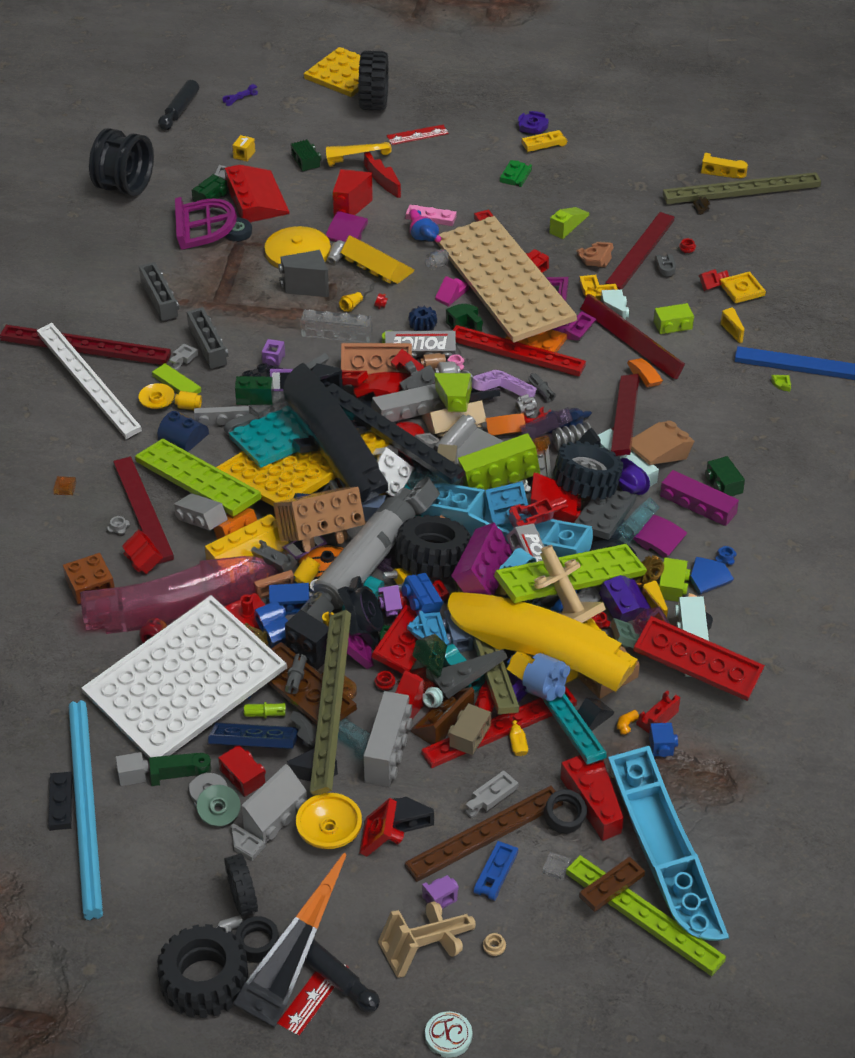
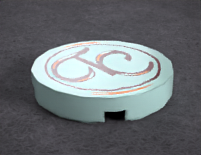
M451 1011L441 1012L427 1022L425 1028L426 1044L433 1053L441 1054V1057H457L465 1053L472 1041L471 1024L467 1018L459 1013Z

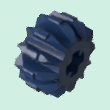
M425 305L424 307L418 306L417 309L412 308L408 316L410 328L414 329V331L434 330V327L437 325L436 311L432 310L431 307L426 308Z

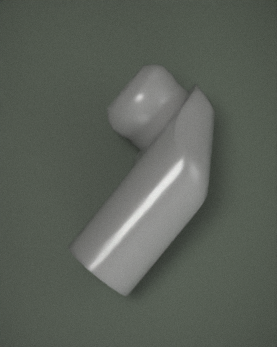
M240 915L220 921L218 926L226 928L227 933L232 931V929L238 928L242 918Z

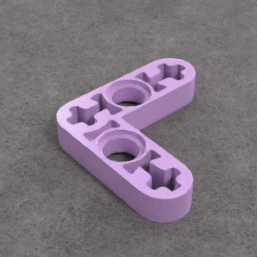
M492 370L476 375L471 383L474 389L480 391L501 386L520 396L528 394L529 397H535L536 393L534 386L500 370Z

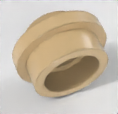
M491 933L484 939L483 949L491 956L501 955L506 949V941L500 934Z

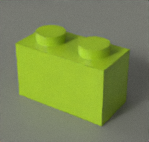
M688 303L655 308L653 322L659 334L693 329L694 315Z
M664 557V571L659 585L664 600L679 602V597L687 595L688 583H685V581H689L691 570L687 569L688 561Z

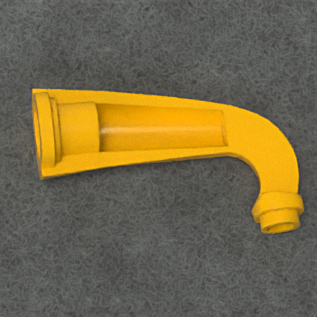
M383 142L378 144L327 146L326 156L328 165L333 167L335 163L344 162V155L380 150L382 155H388L392 151L391 144Z

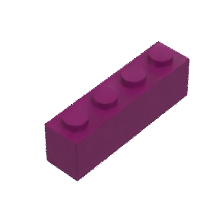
M672 470L661 483V497L719 524L727 526L737 514L738 499L677 471Z

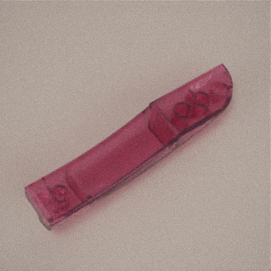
M252 556L203 560L196 566L160 579L124 587L80 592L83 621L86 630L105 628L106 634L140 630L152 618L161 619L167 625H170L210 595L220 604L226 606L240 600L241 596L245 594L251 595L255 593L254 581L279 574V572L272 564L269 565L263 559Z

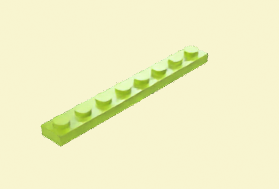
M581 855L566 869V875L585 888L606 874ZM629 888L608 902L613 908L710 976H713L725 962L726 956L701 938L685 931L675 920Z

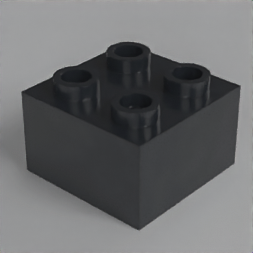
M300 610L285 623L286 646L295 654H299L300 658L301 654L307 657L306 663L318 670L325 663L329 626Z

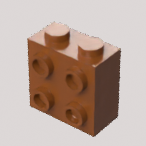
M101 553L63 564L65 579L77 604L115 592L113 577Z

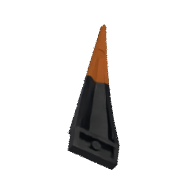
M346 853L342 854L294 920L247 979L233 1003L235 1006L274 1028L288 1004L346 858Z

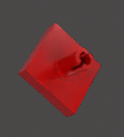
M257 593L245 594L241 596L240 600L224 606L251 632L254 633L260 630L255 620L254 612L255 609L264 606L265 603Z
M389 798L366 817L360 854L367 857L387 840L397 845L401 843L404 838V832L393 827L397 801Z

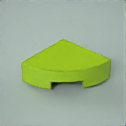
M771 375V382L775 387L783 391H791L789 375Z

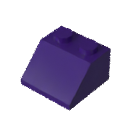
M619 575L603 582L599 595L613 618L628 622L653 611L634 578Z

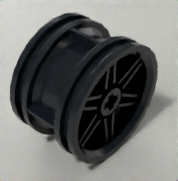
M103 129L95 138L90 151L89 175L93 185L110 191L117 187L123 194L140 195L147 187L153 170L154 150L151 140L144 135L132 133L126 137L120 130Z

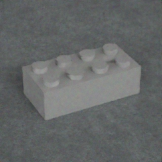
M384 691L364 753L365 783L390 787L392 779H396L398 771L396 765L397 762H401L403 754L401 748L406 746L408 735L406 731L410 730L412 726V718H409L412 712V704H409V695Z

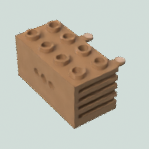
M359 487L336 488L273 503L280 541L302 540L305 552H309L311 548L315 547L314 537L335 532L337 543L342 544L348 538L347 529L365 524Z

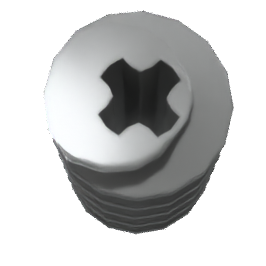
M585 422L583 425L581 423L577 424L576 427L570 425L569 428L564 426L562 429L559 427L555 431L553 430L552 438L556 450L559 451L560 445L564 443L567 444L570 441L575 443V441H578L591 428L590 424Z

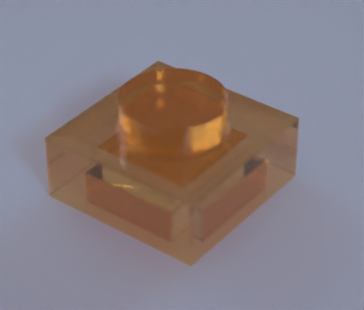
M57 476L53 489L54 495H73L77 483L76 477Z

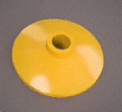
M161 383L148 385L139 393L140 403L151 409L166 407L173 402L175 397L174 390L170 386Z

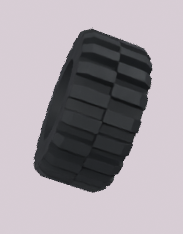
M385 51L361 52L358 97L359 107L363 110H384L387 107L389 61L388 53Z
M436 515L416 516L413 519L406 520L399 527L395 558L405 571H410L413 575L426 573L432 579H447L450 576L452 577L471 536L463 525H460L457 521H451L450 518H441Z
M198 924L193 925L191 929L187 930L184 928L180 930L179 935L176 936L174 934L168 939L169 944L165 943L157 960L160 989L169 1006H174L175 1011L180 1014L186 1012V1016L189 1017L200 1015V1018H207V1015L214 1014V1016L221 1014V1011L224 1009L228 1011L233 1007V1002L249 978L247 956L242 942L236 939V935L231 931L226 933V928L220 926L213 928L211 924H205V927H199ZM204 960L217 962L224 967L217 976L206 981H193L182 975L190 965Z

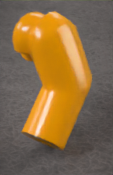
M636 710L619 717L616 727L621 735L629 733L631 731L629 724L638 720L639 714Z

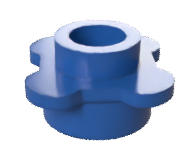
M723 546L718 549V556H716L715 560L732 565L735 562L734 557H736L737 553L733 548Z

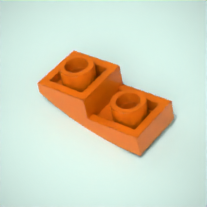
M640 358L627 362L632 373L638 374L641 377L646 388L660 385L663 382L658 372L646 360Z
M524 413L486 418L488 433L493 436L527 432Z

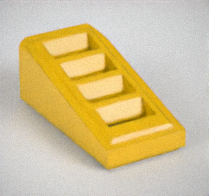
M731 307L722 310L720 324L738 343H742L745 329L735 309Z
M654 580L644 584L642 593L652 608V612L658 619L666 622L668 608L657 581Z

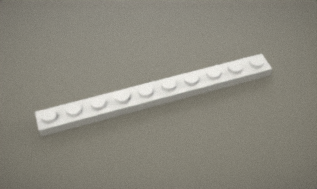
M53 323L37 330L38 336L125 439L142 431L138 422Z

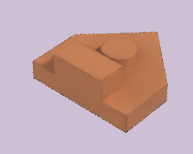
M596 242L591 244L592 247L576 250L578 257L585 265L606 267L612 258L611 251L614 247L613 243Z

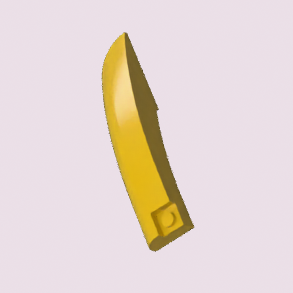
M452 592L447 602V610L451 613L450 618L463 631L498 650L507 649L531 655L543 653L565 662L571 669L584 674L615 692L632 674L638 660L629 653L620 650L622 643L577 620L525 602L513 603L509 598L464 592Z

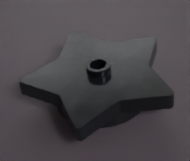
M357 576L352 578L349 587L339 588L338 593L345 609L351 613L350 635L362 636L372 650H375L380 642L378 631L382 630L384 624L383 613L373 591L369 587L364 586L361 577Z

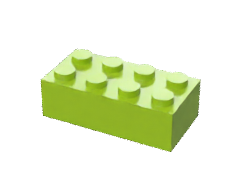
M528 433L458 458L459 466L465 470L462 480L463 485L466 487L487 490L533 477L534 473L541 474L536 446Z

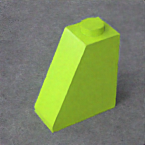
M435 373V389L448 412H467L472 390L471 373Z

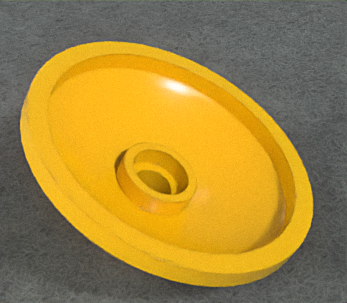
M324 793L309 798L301 805L296 815V828L300 837L306 843L321 849H335L347 845L356 838L362 826V814L358 805L349 797L338 793Z

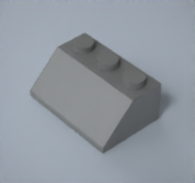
M287 764L241 805L244 830L265 841V843L274 839L278 831L292 821L301 805L307 801L306 789Z

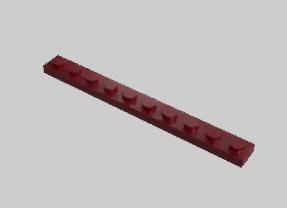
M6 324L0 334L1 341L49 348L38 336V329ZM61 333L73 348L80 353L158 365L167 364L171 356V349Z

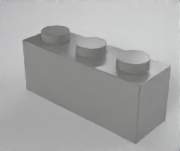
M191 493L174 503L175 515L180 521L209 531L228 520L222 503Z

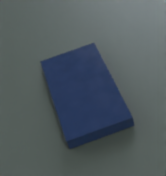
M215 723L208 736V744L294 748L299 729L285 726Z

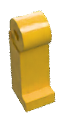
M705 153L701 173L730 178H744L747 175L748 164L742 160L733 161L711 157L710 153Z

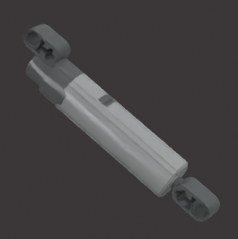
M429 477L418 482L412 490L401 488L394 497H389L382 503L316 580L313 586L315 594L309 598L300 610L323 623L322 615L325 612L330 614L333 609L342 608L344 604L338 589L345 586L349 587L352 578L360 576L364 583L396 545L399 527L406 520L413 519L416 515L425 512L440 495V492Z

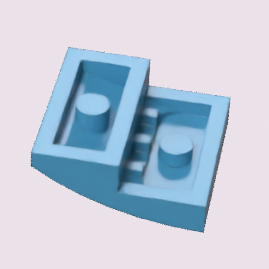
M523 481L485 490L492 522L496 526L511 523L508 519L510 507L518 504L528 506ZM519 514L521 520L531 517V514Z

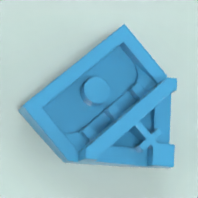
M420 610L418 616L407 626V629L429 649H442L449 645L440 612L423 613Z

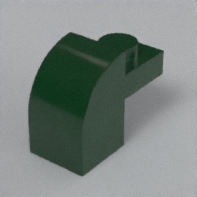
M458 304L446 309V323L452 329L458 325L482 332L483 320L478 316V308L476 306Z

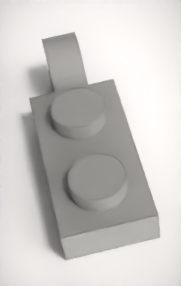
M503 770L472 793L473 799L466 803V807L469 809L465 813L473 818L482 807L488 811L517 790L519 783Z

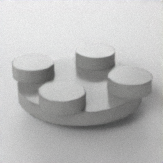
M205 773L197 776L190 782L189 792L196 808L198 797L204 789L212 785L227 786L222 776L215 773Z

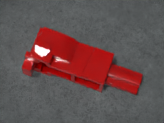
M546 497L528 506L518 504L510 507L508 519L514 528L546 522L553 518L554 512L567 508V501L561 497L550 502ZM519 514H531L532 516L526 518V523H524Z

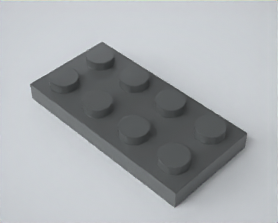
M616 490L615 494L610 498L605 496V499H600L599 497L596 500L591 499L574 523L592 526L593 536L609 540L636 502L637 495L630 494L627 491Z

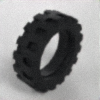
M239 853L224 858L228 883L239 915L243 917L258 912L253 881L243 854Z

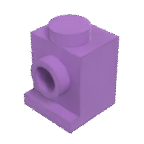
M267 339L262 350V363L279 366L282 358L285 357V342Z
M399 586L378 588V595H382V597H379L381 609L385 610L386 617L398 615V612L402 610Z
M447 875L441 879L434 880L430 885L427 883L422 884V897L427 904L434 901L439 903L443 909L457 901L459 887L457 882L453 878L450 879Z

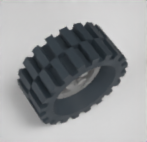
M570 441L560 447L552 476L553 480L557 481L556 484L558 486H563L565 491H572L571 494L573 495L580 494L583 498L589 496L595 500L597 497L605 499V496L610 498L616 492L623 470V462H620L621 458L619 456L615 457L616 454L613 451L608 452L607 448H600L598 444L590 445L589 442L585 441L584 444L580 441H575V443Z

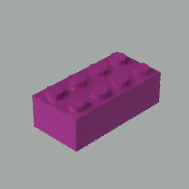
M494 522L475 529L452 574V577L464 593L494 596L499 586V582L494 577L495 571L499 570L500 566L513 553L510 544Z

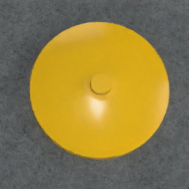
M303 226L281 229L273 233L265 243L266 259L276 268H278V264H281V256L320 250L326 262L331 250L330 241L324 233L317 229Z

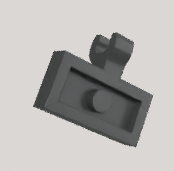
M412 360L405 364L411 376L399 383L403 391L435 384V372L431 365L417 371Z

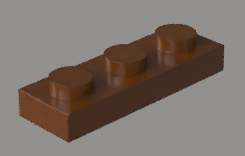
M629 856L580 891L579 898L595 912L643 878L645 870Z

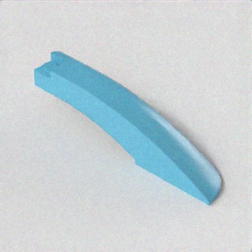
M448 483L434 484L440 495L425 512L420 514L422 516L442 515L450 518L451 521H457L468 530L471 537L475 529L493 523L485 490ZM555 519L535 525L544 547L552 545L557 557L588 552L591 549L593 539L592 526ZM511 523L498 525L497 527L502 531L503 536L508 541L506 535L509 534L514 529V527Z
M650 746L608 757L610 767L643 853L673 918L685 931L695 937L710 941L729 939L698 855L695 853L673 807Z

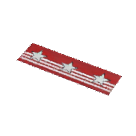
M444 125L390 134L387 137L391 144L394 145L449 133Z
M315 971L277 1024L300 1036L335 987Z

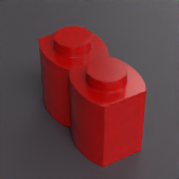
M139 529L122 545L125 550L123 552L124 555L133 561L132 566L138 572L143 571L147 574L163 558L151 539Z

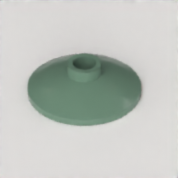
M225 785L207 787L201 792L197 800V812L200 818L211 826H226L232 823L240 812L241 804L237 793ZM215 806H221L222 810L216 811L214 808Z

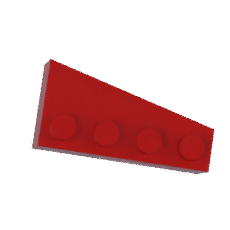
M581 755L561 762L560 779L568 790L578 793L584 799L587 806L586 817L601 840L605 841L621 834L623 815L604 760L586 764Z

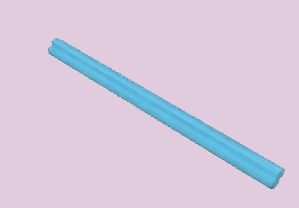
M80 700L78 703L73 701L69 704L82 907L84 918L91 920L92 918H101L103 910L86 702Z

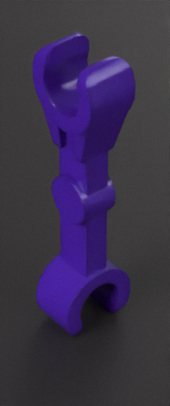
M251 84L245 91L238 92L235 95L223 96V103H226V106H230L237 99H242L249 94L255 96L258 94V91L253 89H256L257 86Z

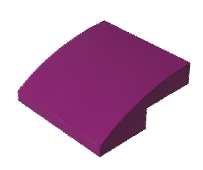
M338 211L327 230L326 236L330 241L334 242L338 240L346 242L349 235L360 240L362 238V231L368 224V218Z
M581 311L577 315V321L552 330L567 334V339L580 340L594 324L596 318Z
M653 514L633 537V540L647 551L651 547L663 558H667L686 536L687 532L673 522Z

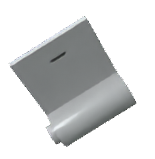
M462 415L435 444L434 449L438 451L439 444L457 445V465L459 466V457L503 442V440L477 428L476 421L472 416Z

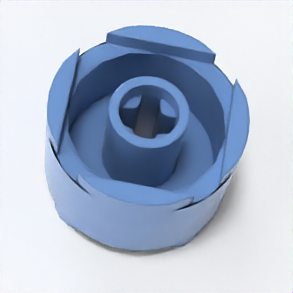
M543 653L536 654L533 657L535 660L532 664L528 663L523 674V686L527 688L525 691L547 701L562 697L566 690L564 685L570 673V666L561 660Z

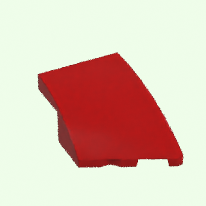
M401 372L368 374V378L361 385L354 386V393L358 398L370 392H374L376 397L399 392L402 390L399 383L410 377V375Z

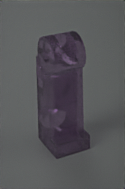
M566 407L520 426L523 435L528 433L533 440L542 434L571 422L573 418L569 408Z

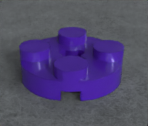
M529 111V114L526 115L523 113L518 117L519 131L534 135L543 134V131L549 126V119L545 118L546 115L538 111Z

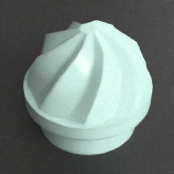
M430 687L423 694V702L428 707L437 708L443 702V691L439 688Z

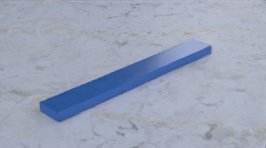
M737 346L735 362L855 380V363Z

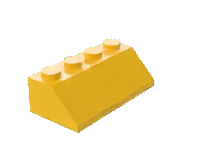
M350 235L340 252L346 256L345 259L351 263H354V261L358 262V267L364 270L369 268V273L377 277L379 274L382 275V280L388 283L393 281L398 284L415 270Z
M269 514L206 545V562L224 583L228 585L264 567L255 561L251 552L253 547L260 549V540L265 541L267 546L285 555L287 554L282 547L289 544V541H280L277 521Z

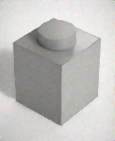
M142 752L116 756L120 786L146 782L145 773H149L147 760L142 758Z

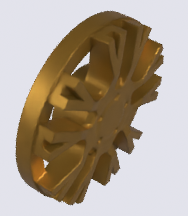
M650 555L646 556L645 560L641 562L647 569L646 574L635 577L634 580L638 587H643L644 584L657 580L664 571V562L656 555H652V557Z

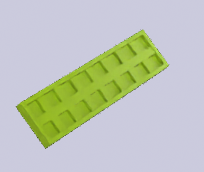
M165 439L159 440L135 455L137 463L190 493L222 503L225 512L233 517L262 498L260 491Z
M627 544L558 557L563 567H565L564 563L571 559H576V562H579L581 566L567 575L574 590L602 585L604 581L619 575L627 578L644 576L647 571L646 567ZM543 561L495 571L494 577L513 603L558 594L553 583L540 589H535L533 585L535 583L534 579L540 576L549 577Z

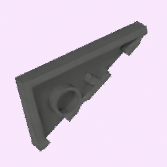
M502 649L432 671L430 674L449 699L508 657Z

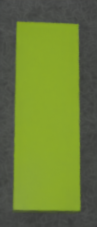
M166 363L152 371L154 378L170 386L178 394L180 391L198 394L201 392L199 385Z

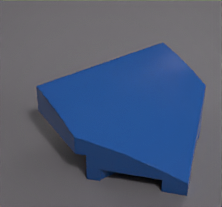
M701 557L695 558L689 577L698 595L729 584L734 580L724 563Z

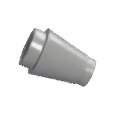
M338 240L333 243L327 258L330 264L335 265L344 256L340 252L345 242Z

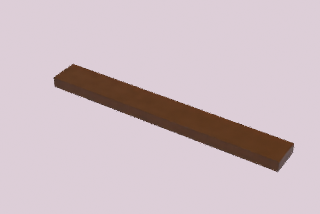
M549 786L405 862L406 869L416 882L432 875L544 815V807L550 795L556 790ZM563 801L556 802L553 810L563 805Z

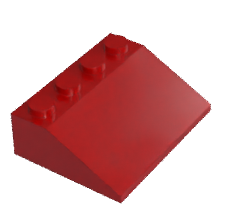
M245 165L224 168L227 187L240 218L255 222L290 214L271 170Z

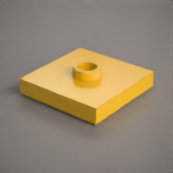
M751 272L720 279L721 287L734 303L755 299L766 294L765 289Z

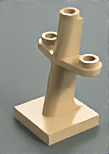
M552 545L541 549L542 553L540 555L549 573V577L540 576L534 579L535 583L533 585L535 589H540L552 583L554 584L563 605V611L559 614L583 623L606 610L603 602L580 601L567 576L581 567L579 562H576V559L566 561L564 563L565 567H563Z
M433 901L426 905V915L430 924L409 929L400 911H392L378 943L397 978L406 975L419 947L439 941L451 957L458 955L462 951L463 945L462 941L454 935L474 930L476 926L475 919L465 914L443 920L441 905Z

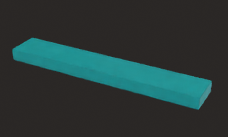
M565 693L562 697H557L552 701L542 699L586 764L607 758L606 751Z

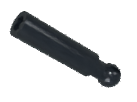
M187 80L165 109V115H162L158 120V125L161 129L169 130L173 126V121L177 120L199 91V85L196 81Z
M313 939L304 962L340 993L353 999L361 1011L365 1013L375 1011L379 1007V995L374 990L364 986L356 974Z

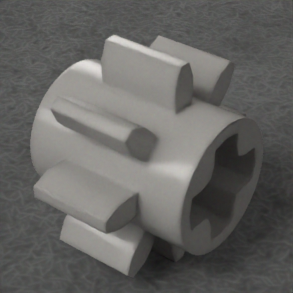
M528 394L517 397L518 401L515 402V409L518 414L524 413L526 417L535 414L533 410L537 409V403L534 397H529Z

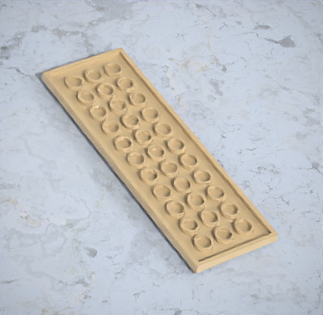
M495 216L439 234L441 241L436 242L513 343L577 321V314Z

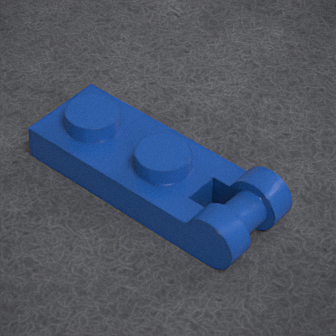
M500 841L496 843L474 887L475 894L487 895L488 899L494 901L497 899L499 890L518 855L517 847ZM486 882L493 884L492 887L485 886Z

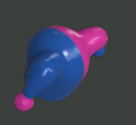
M410 210V234L415 240L440 242L441 236L438 235V225L430 218L421 216V211Z

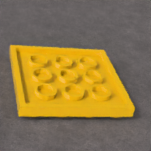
M338 47L304 73V79L353 97L359 92L358 77L361 55Z

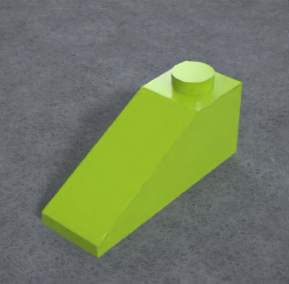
M577 207L558 210L550 217L549 234L564 239L589 216V212Z

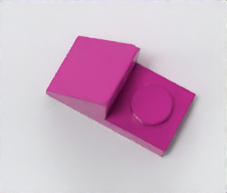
M446 276L435 300L450 306L469 290V284L457 278L452 279Z

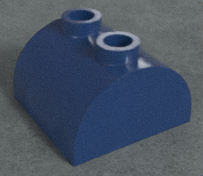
M178 411L169 412L161 421L157 432L158 440L165 439L187 452L209 435V429L206 425Z

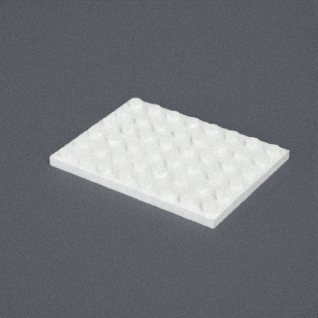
M210 595L81 689L148 758L169 756L286 670L287 664Z

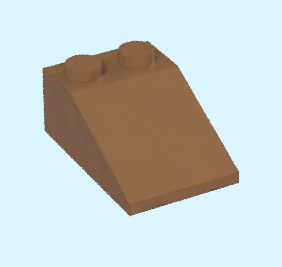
M673 421L658 422L632 438L631 450L649 465L687 459L694 440L689 437L687 432L678 428L677 424Z

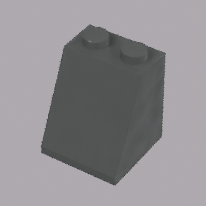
M320 250L280 257L281 264H278V268L282 277H279V282L287 294L329 297L328 268Z

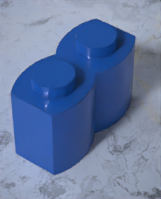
M278 601L259 607L254 612L255 620L270 648L281 642L283 644L286 643L285 623L288 620L285 616H287L284 606H280Z

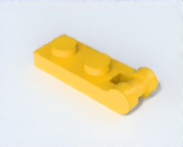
M556 130L522 138L521 144L529 152L556 145L565 146L567 139L561 131Z

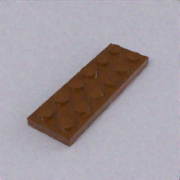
M281 642L271 648V650L286 662L287 669L269 681L268 684L317 725L323 676L308 663H305L303 670L305 674L304 678L300 681L298 693L293 694L294 688H292L291 694L286 692L285 687L289 678L288 671L292 667L294 655L296 654ZM344 693L342 694L340 721L357 710L356 703Z

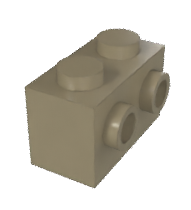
M468 703L464 711H460L456 724L452 725L448 731L450 747L473 755L491 726V712Z

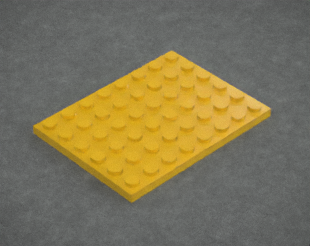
M370 430L361 434L372 454L376 448L390 445V443ZM319 450L306 453L296 452L262 468H259L242 451L216 467L260 491L261 500L272 506L275 502L292 499L295 493L311 494L318 491L329 483L330 480L337 478Z

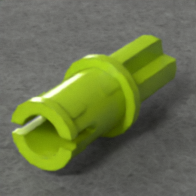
M264 702V704H245L244 716H264V718H267V716H285V703L266 704Z

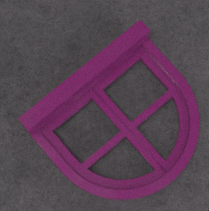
M181 197L175 198L176 235L181 250L215 242L226 236L236 224L237 215L235 209L228 201L205 199L183 204ZM206 208L207 218L190 222L189 212ZM210 208H220L226 214L210 217ZM227 220L220 229L213 233L211 232V223ZM207 224L208 235L191 238L190 228Z

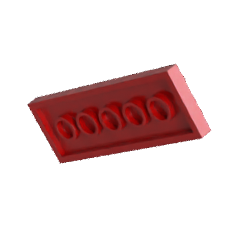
M653 616L648 620L633 650L746 701L749 700L765 666Z

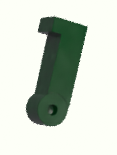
M206 753L149 757L151 786H159L160 780L189 776L197 777L201 774L211 773V758Z

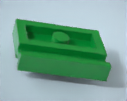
M510 160L500 176V182L514 186L518 184L519 187H522L532 171V165L527 166L525 165L526 163Z

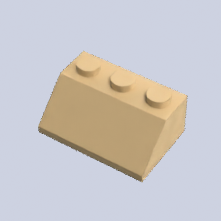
M482 400L469 403L467 412H448L447 409L422 415L429 432L432 435L437 434V437L444 436L462 415L472 416L476 421L477 427H482L481 423L486 422Z

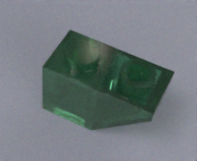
M436 634L416 640L413 657L425 669L439 678L442 673L447 645Z

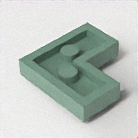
M613 618L611 628L615 639L622 643L624 648H634L640 634L635 633L632 624Z

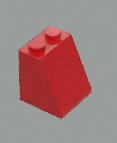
M340 169L333 189L334 216L338 211L356 215L373 200L372 172Z
M534 473L531 504L546 497L550 502L563 497L566 499L568 507L554 512L552 519L574 523L580 515V511H577V509H581V498L578 497V494L573 495L571 494L572 491H565L563 486L556 484V480L539 473Z

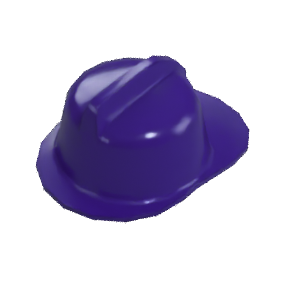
M622 458L620 462H623V470L618 483L621 490L637 495H643L648 492L650 480L647 473L628 458Z

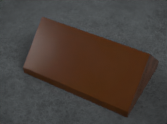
M473 687L464 688L449 699L445 695L442 704L437 708H432L410 731L431 745L444 740L448 736L450 727L456 724L460 711H464L468 703L474 705Z

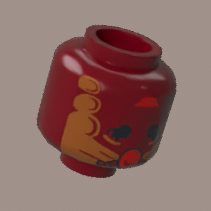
M158 618L149 619L140 629L139 636L141 641L145 643L166 628L167 624Z

